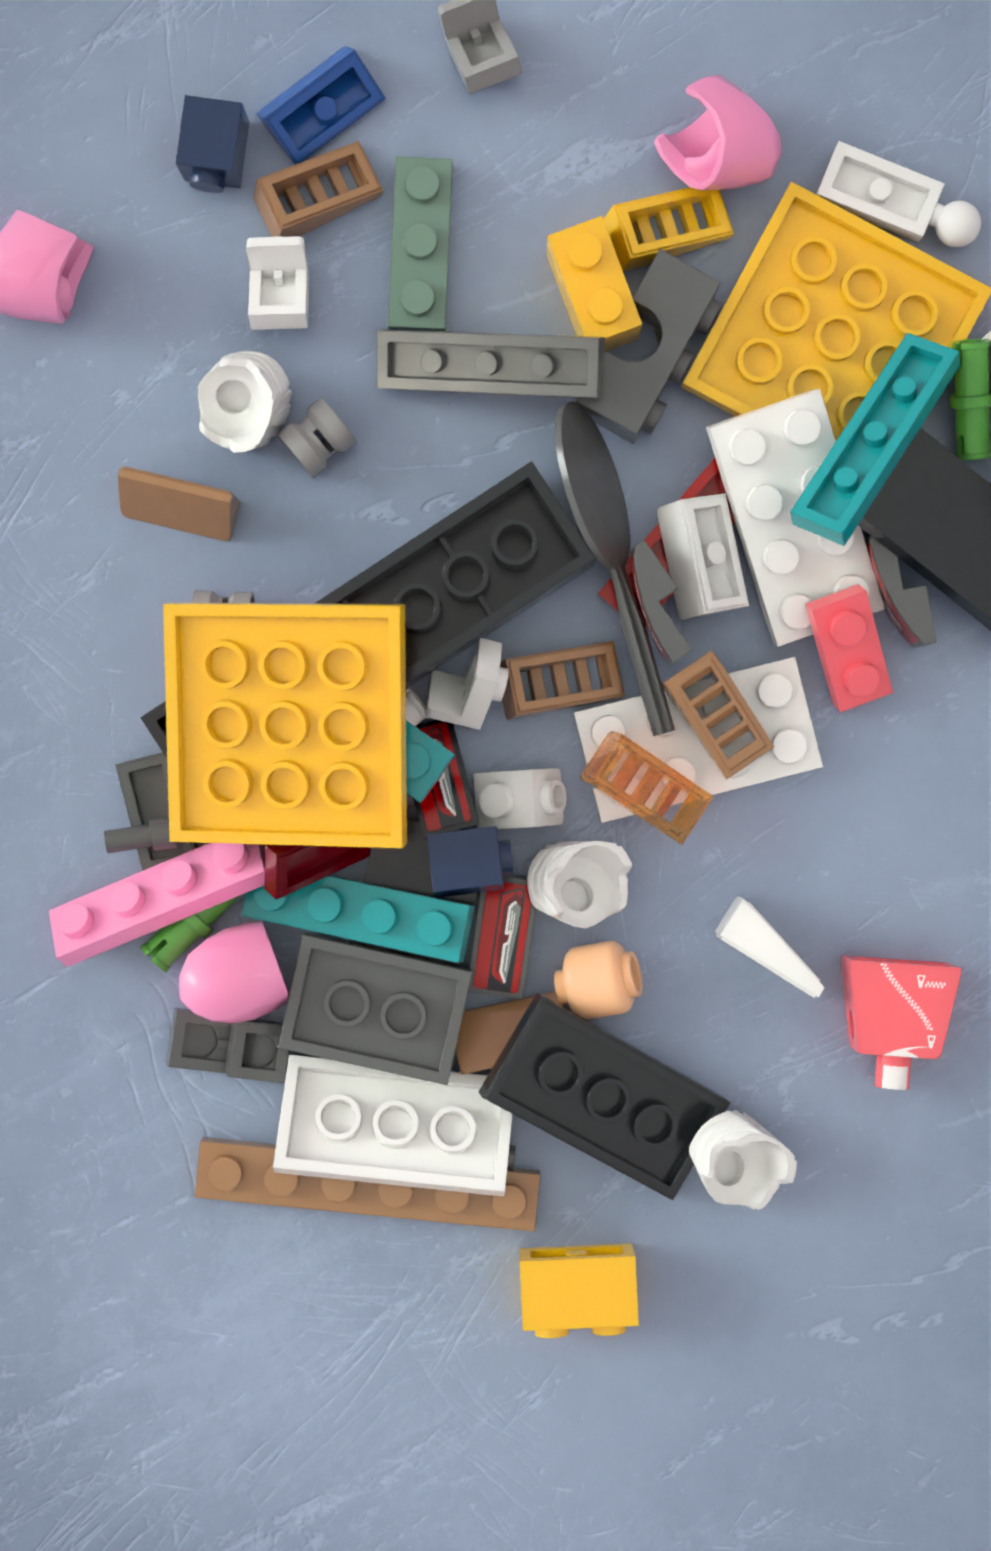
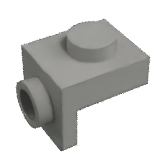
M451 0L438 7V14L448 51L469 95L522 74L519 56L500 20L496 0Z

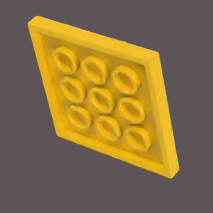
M791 181L684 379L681 388L735 417L813 389H820L834 438L837 441L905 335L910 333L952 349V342L967 339L991 295V287Z
M175 602L163 604L170 842L403 848L407 844L405 604Z

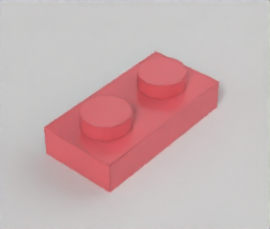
M857 584L806 603V610L833 706L841 713L893 693L867 591Z

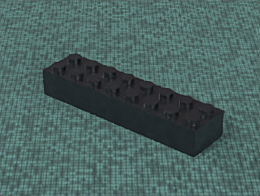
M531 461L314 604H405V672L407 688L477 643L480 638H485L592 568L596 558ZM165 701L140 718L167 758Z

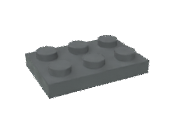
M304 933L302 935L278 1048L448 1085L473 970Z

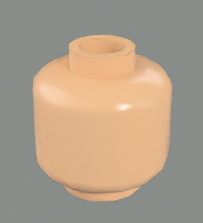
M604 941L569 949L564 956L562 970H557L554 974L555 991L561 1004L569 1003L572 1011L586 1020L625 1014L632 1008L635 997L642 995V976L637 957L633 951L626 952L623 946L616 941Z

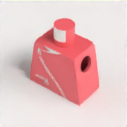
M842 955L841 969L850 1047L858 1053L876 1055L874 1086L885 1089L908 1090L911 1057L939 1059L942 1054L961 977V967L946 962Z

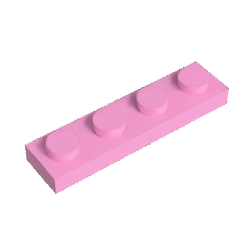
M208 843L49 910L56 958L66 967L72 966L264 886L265 844Z

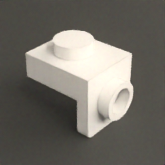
M273 236L247 239L246 252L250 267L248 318L251 330L308 328L309 269L304 239L300 236Z
M480 638L465 677L434 670L429 679L425 715L432 719L480 730L491 701L501 702L506 689L509 670L500 667L502 643Z
M559 768L473 773L475 808L480 823L477 828L496 826L497 829L563 824V811L566 807L567 795L564 784L561 782V771Z

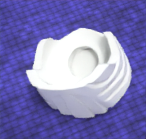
M239 351L221 358L198 385L199 428L203 435L212 442L230 449L233 453L255 450L269 444L271 437H276L280 427L285 424L291 408L289 401L292 391L288 389L290 382L282 367L270 356L256 351Z
M559 841L556 844H547L544 849H540L528 870L527 889L530 901L536 909L573 927L589 928L605 918L621 912L625 908L628 899L627 873H629L632 863L622 846H617L616 843L603 841Z
M736 1109L723 1112L709 1119L695 1134L689 1146L690 1157L704 1187L715 1202L721 1204L741 1205L753 1210H760L768 1204L780 1184L793 1183L795 1178L797 1161L794 1159L793 1153L753 1117L745 1112L742 1114Z

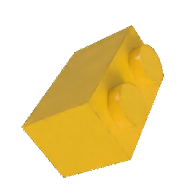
M599 216L548 235L546 255L576 336L605 337L604 351L606 352L638 340L642 322L603 217Z
M632 1243L519 1248L523 1331H535V1336L540 1338H559L568 1335L569 1329L592 1328L593 1334L613 1336L625 1333L627 1326H639L636 1256Z

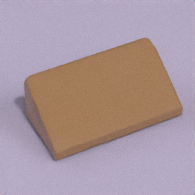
M126 466L119 469L120 510L126 518L222 541H229L231 539L240 502L230 491Z
M556 991L541 994L563 1006L558 1000ZM534 996L525 997L523 1000L516 999L464 1011L456 1045L461 1074L493 1068Z

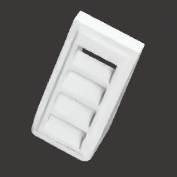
M737 896L714 931L717 933L716 937L813 998L815 996L819 997L825 988L820 983V979L755 907L744 898Z

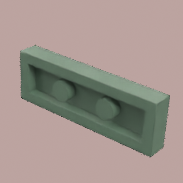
M396 156L389 329L446 331L453 159Z

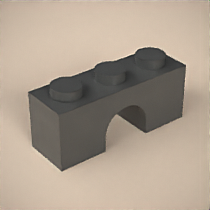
M659 249L633 297L640 319L646 322L656 334L658 349L652 356L639 362H627L604 351L603 396L599 398L578 397L576 403L589 413L596 424L632 444L636 441L641 430L650 435L652 434L667 406L666 403L658 400L669 380L679 385L695 354L686 350L694 333L697 330L706 335L723 305L714 300L721 283L720 281Z

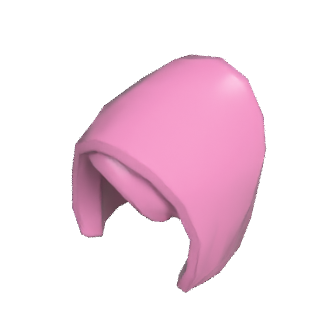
M711 75L687 86L686 93L697 99L707 110L684 130L672 135L662 133L654 141L660 157L672 172L689 187L702 191L736 189L758 184L774 174L782 153L780 135L770 116L739 87L720 75Z
M16 210L0 232V313L19 319L58 324L64 323L70 316L71 309L74 306L78 284L89 263L94 247L78 239L75 234L26 212Z
M263 921L246 922L224 929L206 939L188 954L179 975L180 1001L194 1014L213 1022L241 1023L272 1013L288 1002V990Z

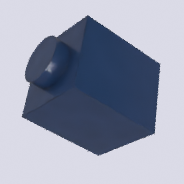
M185 95L175 164L183 179L189 181L190 186L194 189L210 193H221L224 191V186L241 187L249 129V119L242 103Z
M496 826L427 834L432 888L437 898L505 890L503 875L514 874L510 840L499 841Z

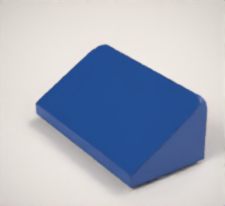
M344 46L257 112V116L291 162L296 165L318 151L380 104L386 97L355 49Z

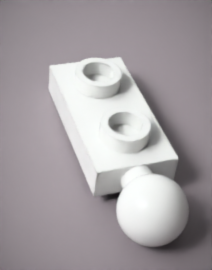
M838 141L816 193V195L873 225L918 243L923 238L928 225L935 227L938 238L945 245L955 248L964 247L972 243L981 230L980 213L971 203L962 200L950 202L945 206L937 203L945 183L841 141Z

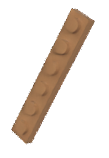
M203 1137L200 1141L195 1198L535 1232L540 1170L507 1168L505 1195L502 1197L274 1173L273 1163L276 1144Z

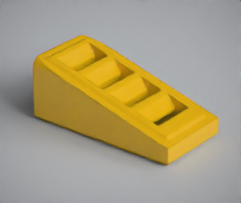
M688 187L613 205L603 219L623 272L652 264L659 249L675 257L730 239L734 235L720 190L702 191ZM700 203L708 228L700 230L693 204ZM671 211H678L685 234H678ZM649 218H656L662 239H655Z

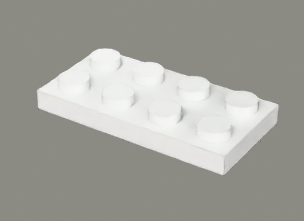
M813 389L707 426L706 430L772 643L779 647L813 635L805 604L857 584L867 591L872 613L884 610V604L861 527L857 526L846 545L842 546L792 524L790 511L836 442L821 390Z
M792 657L728 673L775 746L728 779L724 778L665 690L664 693L675 730L656 736L652 734L642 695L574 712L601 823L822 768L823 765L796 658ZM712 678L700 680L685 689L684 692L691 700L715 684ZM721 693L697 709V712L703 720L728 703V701ZM734 712L709 730L716 739L741 722V720ZM747 731L723 747L722 751L729 758L754 741V739Z
M289 1055L273 1170L274 1173L504 1197L512 1114L482 1098L478 1093L488 1075L450 1072L448 1085H443L326 1058Z

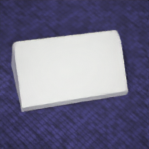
M726 493L681 499L659 507L657 509V517L669 574L678 587L673 593L679 618L686 620L749 606Z

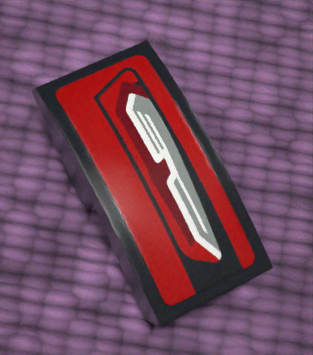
M433 720L416 725L415 727L455 754V757L424 801L420 803L413 798L423 839H427V834L458 831L480 825L454 724Z

